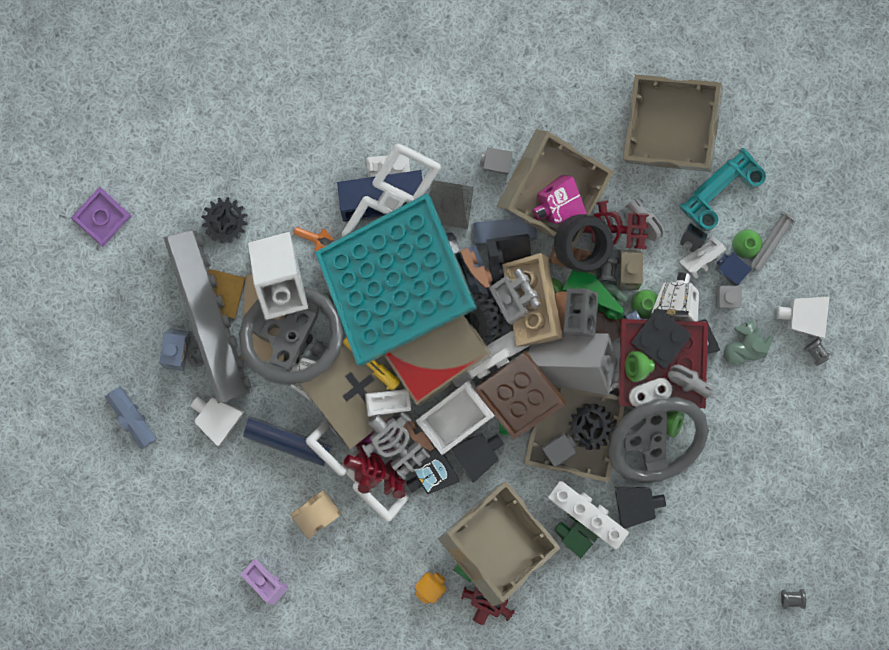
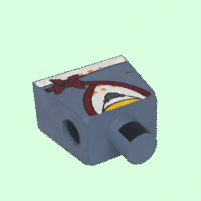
M170 328L164 333L159 361L163 368L185 371L191 331Z

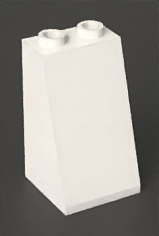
M290 232L249 242L254 286L265 319L308 309Z

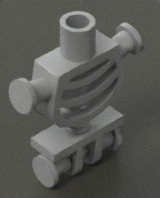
M401 412V416L397 421L391 418L386 423L379 415H375L368 422L375 430V433L370 436L372 443L362 447L368 457L375 450H378L379 454L384 457L399 454L400 456L390 464L405 479L406 474L410 471H415L413 466L416 463L421 466V461L426 457L429 458L430 455L421 447L418 441L407 450L405 449L409 440V433L404 425L412 420L407 414ZM402 433H404L402 440L399 442ZM411 457L413 460L409 463L407 459Z

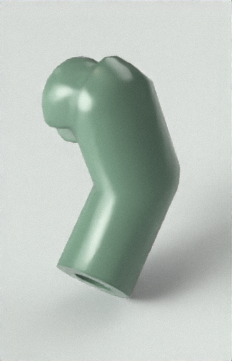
M604 280L601 284L612 296L616 297L615 300L619 305L624 307L625 303L628 302V296L618 286Z

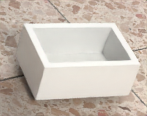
M471 379L416 420L441 455L494 416L474 390L476 385Z

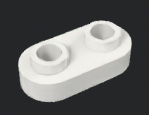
M663 378L646 382L630 390L629 401L633 406L637 407L657 398H668L672 393V386L668 380ZM660 385H663L665 388L663 393L658 392ZM639 393L644 394V399L642 401H639L637 399V395Z

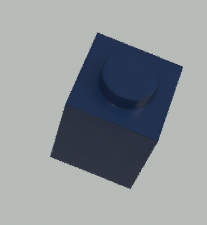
M733 252L728 255L724 253L716 262L719 266L715 269L734 286L739 285L752 270Z

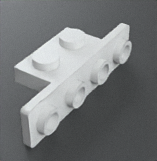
M514 330L487 345L493 355L469 373L456 378L453 381L454 385L459 387L469 379L477 376L479 379L490 373V368L497 366V368L502 367L509 362V357L528 346L517 347Z
M559 481L548 496L555 504L615 549H618L629 534L626 529L608 516L610 512L600 504L598 507L594 506L591 503L593 499L583 491L581 494L577 493L562 481Z

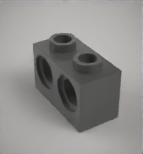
M567 289L564 333L575 336H595L598 305L597 292L589 289Z
M560 432L540 447L551 464L556 467L576 453L574 448L577 445L570 435H564Z

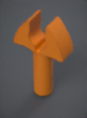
M296 227L293 231L294 235L314 242L316 246L315 251L325 247L321 245L318 239L327 238L333 241L331 235L323 228L319 234Z

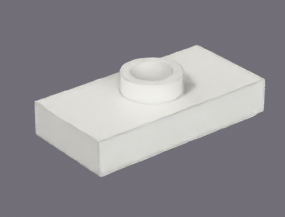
M406 389L365 394L367 416L411 411L410 394Z

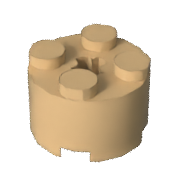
M323 489L290 515L305 537L309 539L316 534L315 532L325 528L334 521L342 512Z

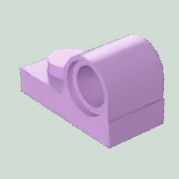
M256 559L241 574L247 583L268 604L275 605L289 589L285 583H280L278 581L279 578L272 575Z

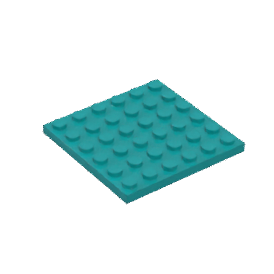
M428 193L315 252L355 360L359 366H363L476 309V305Z

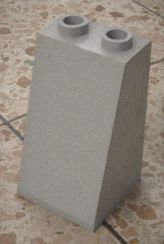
M562 333V339L528 346V354L552 384L609 395L618 362L609 334L595 333V336H575Z

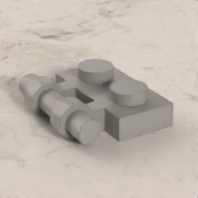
M521 269L514 272L517 278L514 281L505 276L489 287L505 319L511 325L529 313L525 307L527 304L530 303L533 309L541 306L537 292L532 290L528 276L524 275ZM522 287L525 293L522 297L517 292V289Z

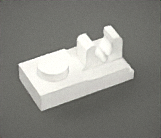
M399 154L388 174L409 172V158ZM388 155L366 158L368 177H374L378 174Z
M712 236L701 248L688 254L679 263L697 279L699 277L697 270L702 268L706 272L708 270L706 264L718 258L726 248L723 243Z

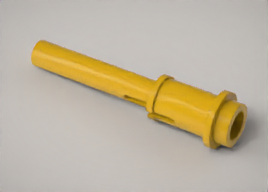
M346 337L343 340V344L352 351L348 338ZM375 360L371 361L384 373L383 375L370 362L366 365L374 371L372 374L387 386L386 389L393 391L401 382L398 379L399 377L393 375L382 363L379 365Z

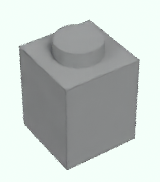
M487 147V151L482 152L480 165H484L483 171L508 175L513 152Z
M717 286L716 308H742V286Z

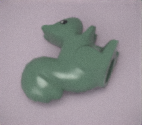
M747 321L740 326H735L734 330L742 334L744 340L742 343L731 342L726 345L724 358L727 363L735 366L744 364L745 359L755 361L766 358L774 337L769 336L767 339L761 337V327L754 332L755 324L753 321Z

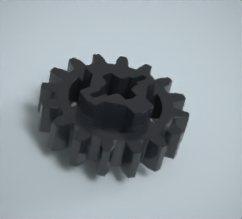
M219 197L217 204L211 201L212 207L210 209L204 208L208 212L207 215L201 216V218L206 220L202 227L208 228L205 234H213L212 240L215 241L219 238L221 244L224 243L225 239H227L228 243H232L233 237L239 240L238 234L240 232L245 234L246 231L242 228L249 224L244 221L248 214H242V211L245 209L244 206L237 207L238 201L235 200L231 203L229 197L226 198L225 202ZM222 207L219 213L213 214L218 208ZM231 208L237 212L239 219L233 217ZM226 215V217L230 219V222L225 223V226L223 227V223L220 222V219L224 218ZM211 223H216L219 233L213 229ZM233 226L237 227L235 231L228 234L229 229Z
M593 403L591 406L590 404H584L583 408H576L578 414L571 415L574 422H569V425L573 426L569 434H575L573 440L574 442L579 441L578 447H585L586 450H592V448L599 450L600 445L607 446L606 439L610 440L611 438L609 434L614 431V428H611V424L615 423V420H609L612 413L605 412L606 407H598V404Z

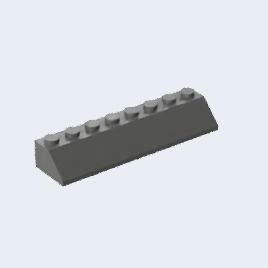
M191 230L163 237L217 403L250 393L251 383L248 376L244 375L242 369L245 367L241 355L238 356L236 351L238 347L237 340L234 335L231 336L229 327H231L228 315L224 316L222 307L225 306L224 300L221 295H217L215 287L218 286L215 275L210 274L209 266H211V261L208 254H204L202 246L205 244L202 235L198 234L197 231Z

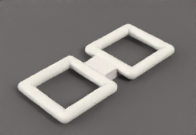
M399 143L395 144L373 180V186L384 192L378 201L368 196L363 197L343 230L342 237L353 232L368 206L388 214L402 207L404 202L409 203L423 196L439 172L441 165ZM399 154L430 168L414 196L384 182Z
M326 419L306 439V443L338 475L343 476L347 474L355 482L353 489L385 521L390 522L408 501L409 494L405 491V496L397 499L392 507L386 510L370 493H360L357 489L360 483L354 480V470L346 468L343 464L341 465L317 442L328 429L338 437ZM356 446L351 448L353 451L351 455L355 457L360 451L357 450Z

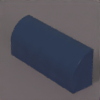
M421 170L388 174L384 179V182L414 196L423 181ZM376 176L337 182L343 222L351 219L363 197L368 196L377 201L379 200L384 191L373 186V180ZM368 206L361 219L380 217L386 214Z
M254 417L248 418L243 433L244 438L320 466H325L326 462L306 443L308 437ZM317 441L328 453H330V450L332 448L331 445Z

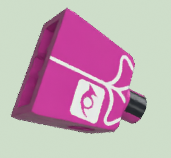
M568 175L559 176L537 194L540 205L532 209L536 220L539 221L545 217L548 222L555 224L564 222V220L573 215L587 214L574 178Z

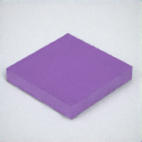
M99 187L71 219L104 247L132 215Z

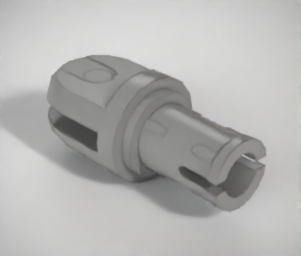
M637 198L626 205L630 212H635L637 222L638 217L636 213L649 214V217H646L648 229H644V234H648L647 239L655 241L662 237L664 233L663 225L653 212H647Z
M674 365L670 368L668 373L669 379L682 387L684 391L693 390L706 399L712 395L714 386L700 380L697 372L681 365Z

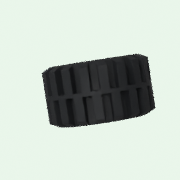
M482 292L472 293L471 296L476 305V309L472 310V312L477 316L480 324L479 331H476L484 343L488 345L497 340L498 336L502 334L503 331L500 328L504 327L505 322H502L504 315L500 313V307L495 304L496 300L494 298L489 299L490 295H482ZM470 311L464 314V316L468 323L472 326L470 321Z

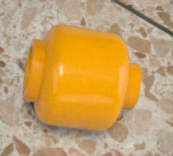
M426 572L415 584V595L425 604L436 603L447 590L444 583L446 579L438 572L435 574Z

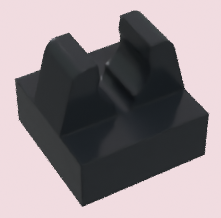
M690 223L684 231L680 245L683 246L686 241H689L693 244L690 251L694 252L702 247L708 234Z

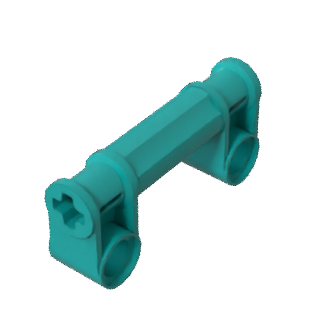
M741 148L739 154L731 161L728 160L700 187L692 192V196L684 204H679V208L701 230L710 231L716 227L719 220L718 215L708 203L737 177L749 188H757L766 180L764 169L760 167L752 155L744 148ZM750 173H757L760 181L758 183L751 181ZM708 215L712 218L713 223L711 226H706L703 223V216Z

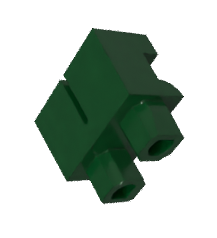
M567 513L575 522L569 528L560 521L554 528V531L561 538V542L581 559L593 543L582 535L579 530L593 542L599 536Z

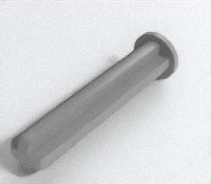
M783 211L780 213L782 216L763 243L761 250L750 263V267L758 272L761 271L792 222H796L795 218Z

